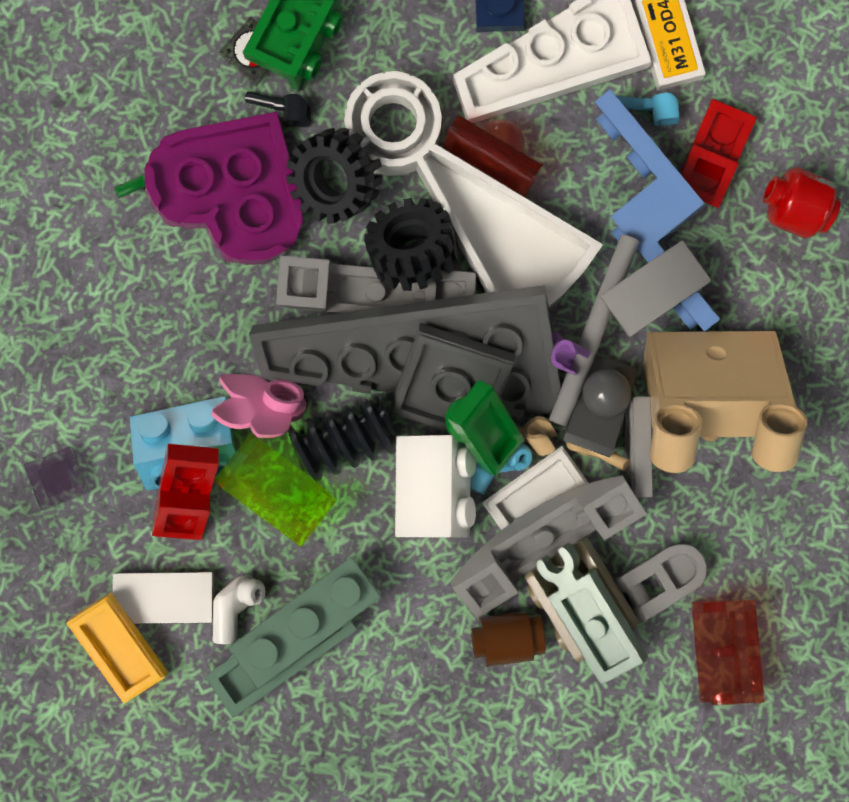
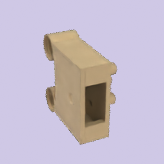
M776 331L647 332L643 375L647 397H651L653 433L649 457L657 468L671 473L684 472L690 469L695 463L699 437L707 441H716L719 437H755L752 457L760 467L773 472H784L795 467L807 428V418L804 412L795 405Z

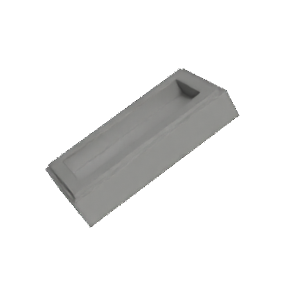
M632 397L624 415L625 458L630 460V465L625 470V480L637 499L653 497L652 462L649 457L651 446V397Z

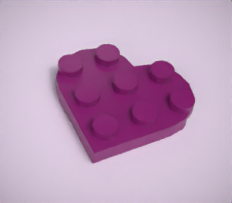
M277 112L178 131L164 137L160 141V145L151 152L149 160L146 162L144 168L145 193L153 209L161 216L163 222L171 227L180 226L185 229L205 228L213 245L228 262L245 265H264L280 258V255L283 256L294 246L303 222L302 210L299 208L302 205L301 199L299 197L293 200L290 192L297 189L296 184H287L286 176L293 173V170L286 168L290 158Z

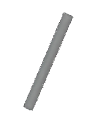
M623 234L620 236L578 345L590 350V356L588 358L579 354L575 356L572 366L578 373L574 376L567 372L549 417L551 422L567 427L583 384L612 314L600 296L626 278L640 243L639 240Z

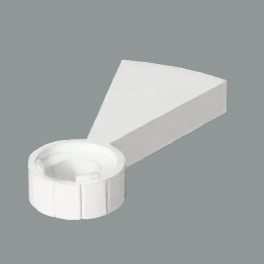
M389 71L385 72V74L378 73L370 76L351 93L344 117L345 128L350 129L349 136L358 132L364 137L360 143L361 147L370 143L374 147L375 151L370 153L369 157L371 161L379 158L382 167L374 171L375 173L397 176L417 171L433 202H437L442 206L443 211L446 210L448 212L457 244L473 273H476V278L484 293L545 285L550 308L582 276L603 246L600 242L438 146L442 121L440 104L435 94L431 92V89L424 81L415 76H410L408 73ZM396 103L411 110L417 124L415 130L408 138L392 143L383 141L374 134L370 128V120L378 108L385 104Z

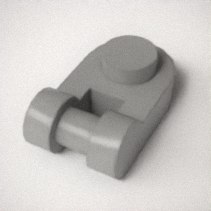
M673 544L615 577L614 581L622 593L625 592L633 605L632 610L639 623H642L699 588L706 577L707 565L703 555L696 548L687 544ZM654 575L663 590L650 597L642 581Z

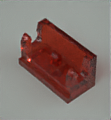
M738 598L691 602L700 702H711V705L765 703L755 600Z

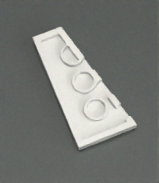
M576 0L569 4L568 9L548 21L543 20L531 27L525 35L510 44H503L453 75V82L467 124L470 125L648 69L652 61L631 0Z

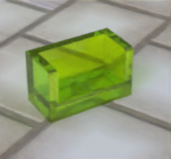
M252 432L214 479L223 490L300 547L303 546L337 501V498Z

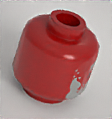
M801 167L789 169L782 177L775 175L768 183L762 199L763 203L768 204L767 219L773 226L803 239L811 238L818 232L826 233L834 223L841 206V199L836 197V186L833 182Z

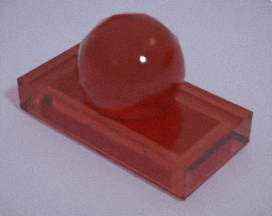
M458 115L451 124L442 147L525 198L543 165L523 153L525 138L522 130L514 122L504 119L493 120L482 129Z

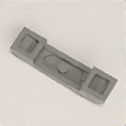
M280 255L276 306L324 314H337L475 295L476 273L461 271L447 273L441 270L443 279L438 283H435L430 278L426 280L427 288L420 289L418 283H412L411 291H403L400 282L396 289L388 287L386 280L382 283L378 279L376 272H374L373 267L329 264V260Z
M623 476L606 478L585 484L540 504L510 523L486 542L464 564L450 583L454 591L477 619L518 594L519 592L514 580L537 566L536 562L546 555L549 558L559 553L558 549L566 543L573 545L595 530L599 532L603 540H606L647 515Z

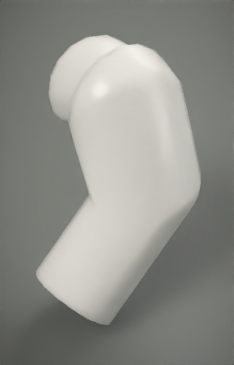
M251 575L236 577L215 596L213 601V643L233 644L238 641V614L248 606L260 604L265 597V586L260 580L255 579Z

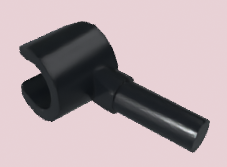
M247 91L245 96L246 103L274 109L275 111H283V124L285 126H310L311 107L302 96L288 94L281 98Z

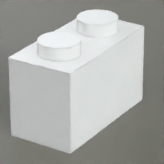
M453 435L396 436L395 537L470 538V527L474 525L476 518L475 502L470 497V481L476 470V460L466 445L456 441Z

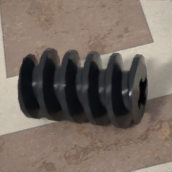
M379 392L378 408H375L364 397L360 399L359 415H356L345 404L342 405V421L337 422L329 411L323 412V428L319 429L310 418L305 419L304 435L300 436L292 425H290L288 431L302 470L307 471L316 482L323 478V464L333 474H339L341 472L342 457L353 468L360 465L361 450L372 461L377 460L378 444L380 443L390 454L396 453V433L381 392Z

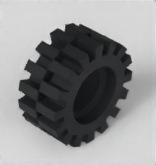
M342 127L336 131L335 128L326 129L302 141V144L296 146L292 151L295 157L288 160L286 168L295 170V172L286 176L287 184H296L297 189L290 192L293 200L302 197L305 201L299 207L304 213L312 209L315 210L312 219L320 222L327 217L328 224H335L340 220L343 222L372 204L371 201L377 198L380 191L375 189V187L382 184L383 175L374 174V171L382 167L379 158L371 161L369 154L375 151L371 143L364 147L360 146L364 137L358 132L349 136L350 129ZM325 158L334 159L343 168L347 177V189L345 192H336L325 181L322 173V162Z
M412 198L404 199L403 207L398 208L396 202L387 205L389 209L388 214L379 210L374 215L377 223L369 221L366 226L368 234H364V242L374 272H376L378 279L382 283L386 280L388 287L396 289L400 282L403 291H411L412 283H418L419 288L424 289L428 287L427 279L432 278L435 283H438L443 279L441 270L447 273L452 271L454 268L452 260L457 261L459 255L457 250L458 244L450 216L446 210H442L440 204L434 202L430 206L428 199L420 198L418 205H414ZM427 239L415 248L407 250L397 249L407 241Z

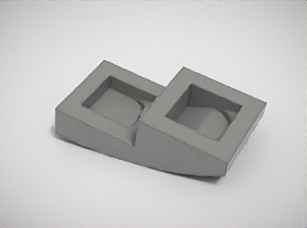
M682 240L609 289L600 298L630 338L709 284L712 280Z

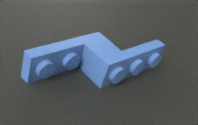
M609 89L595 101L602 112L596 118V121L613 141L622 136L633 151L626 157L644 179L651 173L657 178L610 216L618 225L611 233L617 241H619L622 234L639 240L640 243L637 250L649 263L665 252L660 243L705 207V203L612 90ZM698 291L673 308L690 330L699 325L705 332L720 320V317Z

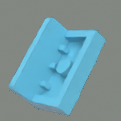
M226 396L130 417L133 465L146 490L159 488L168 443L219 448V465L215 479L242 469L241 460L235 447L233 428L219 423L211 415L213 408L227 400Z

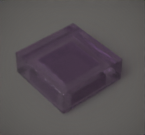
M67 447L24 464L40 511H46L90 493L73 447Z

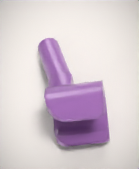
M553 330L555 347L551 355L553 365L574 376L577 375L578 371L574 370L572 366L575 356L579 354L588 358L591 353L590 350L568 339L565 340L557 331Z

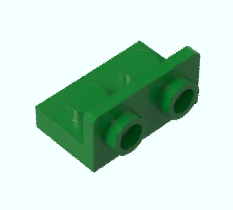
M269 0L242 52L244 58L288 79L290 88L300 91L305 79L312 82L320 69L323 55L319 54V51L326 38L333 40L341 28L344 13L340 11V0Z

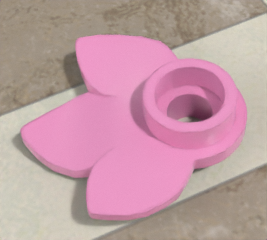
M224 374L220 376L219 381L231 398L213 408L211 415L219 423L229 428L245 429L251 427L253 434L258 438H275L289 431L291 422L303 417L306 401L302 388L289 380L276 379L267 382L256 375Z

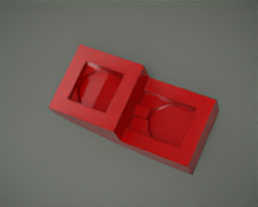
M711 99L680 174L703 202L719 208L739 164L737 161L757 117L714 99Z
M167 444L154 512L152 536L202 540L210 513V493L219 465V448Z

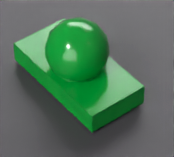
M481 380L476 382L467 395L458 397L451 402L445 413L448 434L453 435L456 441L464 443L480 468L494 477L498 475L524 441L523 435L494 388Z

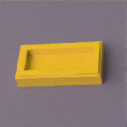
M109 592L73 615L66 622L123 703L131 700L166 677L168 671L112 592Z

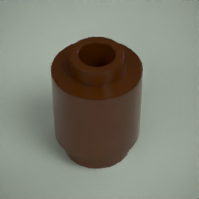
M527 611L482 616L479 617V627L471 628L474 657H484L486 667L534 661V656L546 653L544 628L540 614L528 615Z

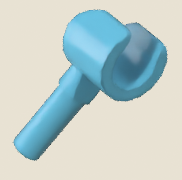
M660 93L652 98L644 99L617 96L626 109L641 110L643 112L653 111L655 126L676 125L679 123L678 100L671 93Z

